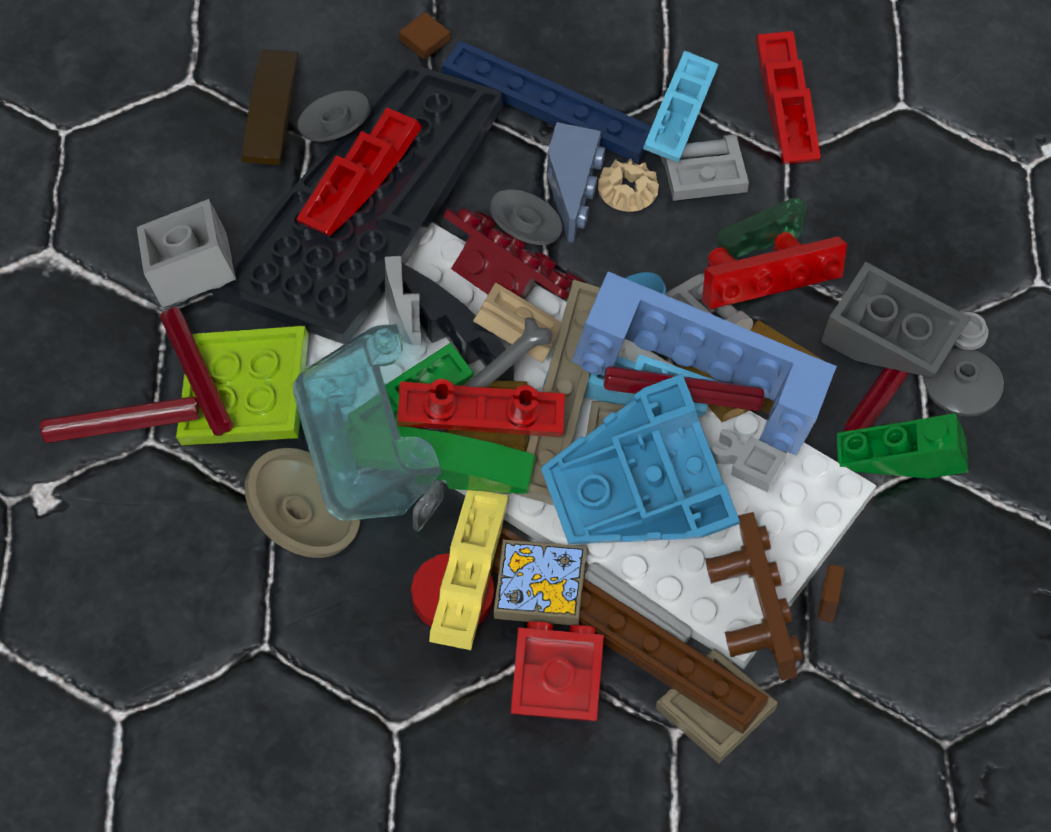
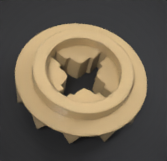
M631 158L626 163H620L615 160L611 167H603L602 174L598 179V191L603 201L620 211L632 212L642 210L652 204L658 194L659 184L656 172L648 170L646 162L640 165L635 164ZM622 178H627L629 182H635V189L633 190L627 184L622 185Z

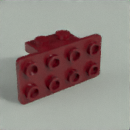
M461 207L459 211L447 209L443 215L447 220L470 235L451 270L487 295L494 284L498 283L522 299H525L535 281H537L557 296L568 299L573 280L585 283L572 273L566 272L563 275L554 269L556 262L545 254L538 251L533 254L525 249L526 242L516 239L507 232L505 234L494 227L496 224L495 220L481 211L477 210L476 213H473Z

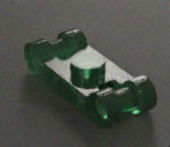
M798 198L788 199L725 227L718 234L717 248H725L731 256L738 260L739 257L756 249L763 250L774 243L776 237L783 232H790L797 239L803 232V220L806 216L807 206L805 202Z

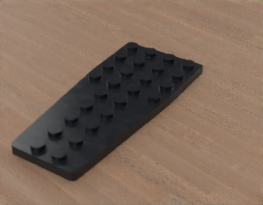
M408 64L404 66L370 103V112L366 120L354 131L338 138L272 209L232 260L236 280L228 282L220 288L211 289L214 298L293 327L305 326L306 330L310 333L346 345L385 292V257L401 256V262L407 263L503 107L501 92L418 65ZM386 108L409 116L419 122L422 127L396 166L364 204L330 236L300 224L296 220L336 155L345 158L361 131L370 134Z

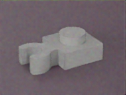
M722 429L719 442L727 445L729 448L720 449L717 446H711L710 450L715 463L733 464L732 476L768 493L785 465L788 454L752 436L745 445L739 442V438L735 433Z

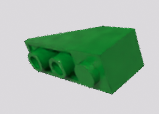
M956 413L837 433L838 463L840 467H846L853 472L927 479L969 472L966 436Z

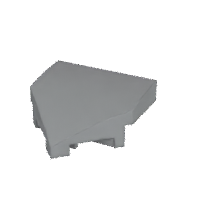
M401 256L385 257L386 310L392 335L405 343L421 345L419 293L403 294Z

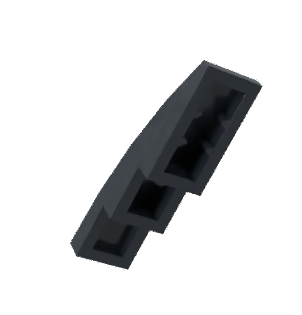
M401 262L403 294L419 293L420 327L431 343L446 337L467 365L480 359L485 367L506 350L494 333L473 321L476 315L466 305L430 278ZM514 364L495 381H514Z

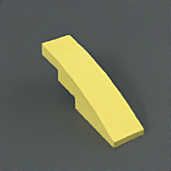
M467 490L450 546V557L440 588V599L430 630L429 642L471 650L495 559L508 495Z

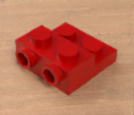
M528 622L527 628H518L511 715L597 722L604 635L595 634V627L571 625L570 632L553 631V624L546 622Z

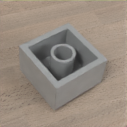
M209 199L137 227L143 273L162 308L186 301L194 295L210 289L220 288L226 283L236 280L227 233Z

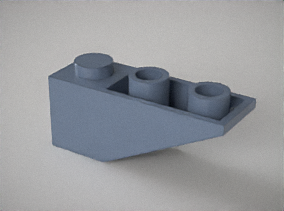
M557 122L548 149L547 177L567 240L574 243L577 229H584L586 226L589 207L584 205L586 198H594L597 177L593 176L595 169H602L606 148L600 147L601 131Z

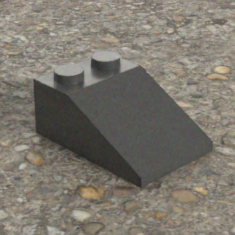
M865 262L830 315L821 342L855 361L934 378L969 322L970 317Z

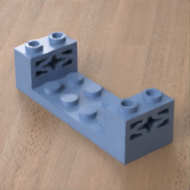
M607 272L571 361L580 365L588 373L604 375L608 366H614L626 339L635 343L636 346L643 350L655 351L670 357L681 366H691L706 372L717 381L761 387L764 390V398L766 397L774 402L759 440L785 453H791L796 456L818 417L836 369L835 365L611 272Z

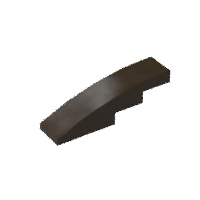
M261 49L246 122L242 149V162L280 165L289 129V112L294 96V79L298 67V52Z

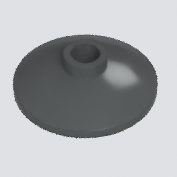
M347 90L328 94L311 103L302 112L298 120V129L304 138L311 141L338 139L354 131L366 120L370 112V103L364 94L357 91Z
M515 189L502 190L496 193L490 202V212L495 222L509 235L523 242L535 245L551 244L559 238L562 232V221L557 212L547 202L531 193Z
M951 349L934 378L924 377L925 388L932 401L941 409L951 414L956 413L958 416H977L990 411L999 402L1004 389V379L999 367L988 356L976 350ZM961 373L968 374V375H970L971 377H966V376L962 375Z

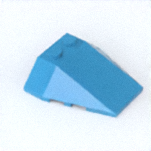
M683 374L643 388L622 409L615 414L613 412L603 419V423L584 438L583 436L578 438L541 467L569 545L697 539L740 524L726 484L722 481L702 430L696 407Z

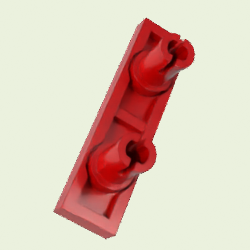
M783 232L774 241L776 245L774 247L775 252L736 260L725 248H716L708 256L710 262H707L708 267L705 268L702 302L709 309H714L843 277L847 243L838 236L802 244L792 233Z
M437 379L432 384L400 382L397 426L562 438L565 393L539 392L529 385H521L516 390L455 386L445 379Z

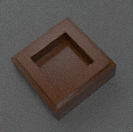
M424 12L399 31V40L425 60L451 40V32Z
M831 564L827 567L817 615L820 621L830 623L834 621L844 567Z

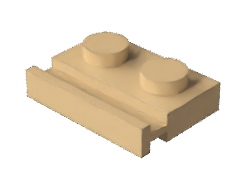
M498 283L494 284L473 320L508 343L513 344L524 332L525 318H534L539 328H548L552 332V340L549 345H537L527 352L528 355L540 362H543L548 355L551 346L558 336L561 325L559 320Z

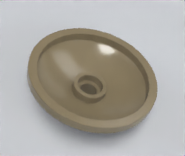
M280 448L263 454L250 468L245 481V497L248 508L260 529L276 544L301 556L324 558L340 553L355 538L360 525L359 505L349 483L331 464L307 451L294 448Z

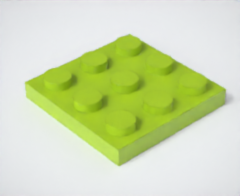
M305 326L192 334L231 418L233 428L222 436L214 435L200 407L199 419L178 423L176 438L181 445L298 438L309 333ZM184 374L181 398L196 397L186 374Z

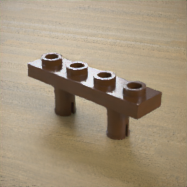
M754 512L738 515L740 520V536L743 543L741 550L705 558V563L711 584L748 575V578H752L763 619H761L760 624L725 632L730 657L768 648L769 652L773 651L780 680L796 678V661L803 660L797 635L789 636L786 624L792 622L787 599H778L775 587L782 586L776 561L768 563L765 551L771 550L767 528L765 525L758 527Z

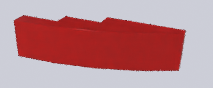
M794 31L757 34L755 42L760 71L782 163L784 165L820 161L821 155L810 88L806 89L802 60H798Z
M386 108L370 134L361 131L345 158L336 155L296 220L300 224L330 236L364 204L396 166L422 127L419 122L409 116Z

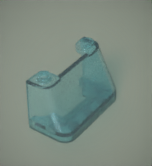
M397 324L371 327L305 368L293 384V395L324 504L328 512L340 520L351 521L404 515L442 473L437 455L433 447L426 440L420 437L400 438L379 367L393 364L402 354L403 344Z

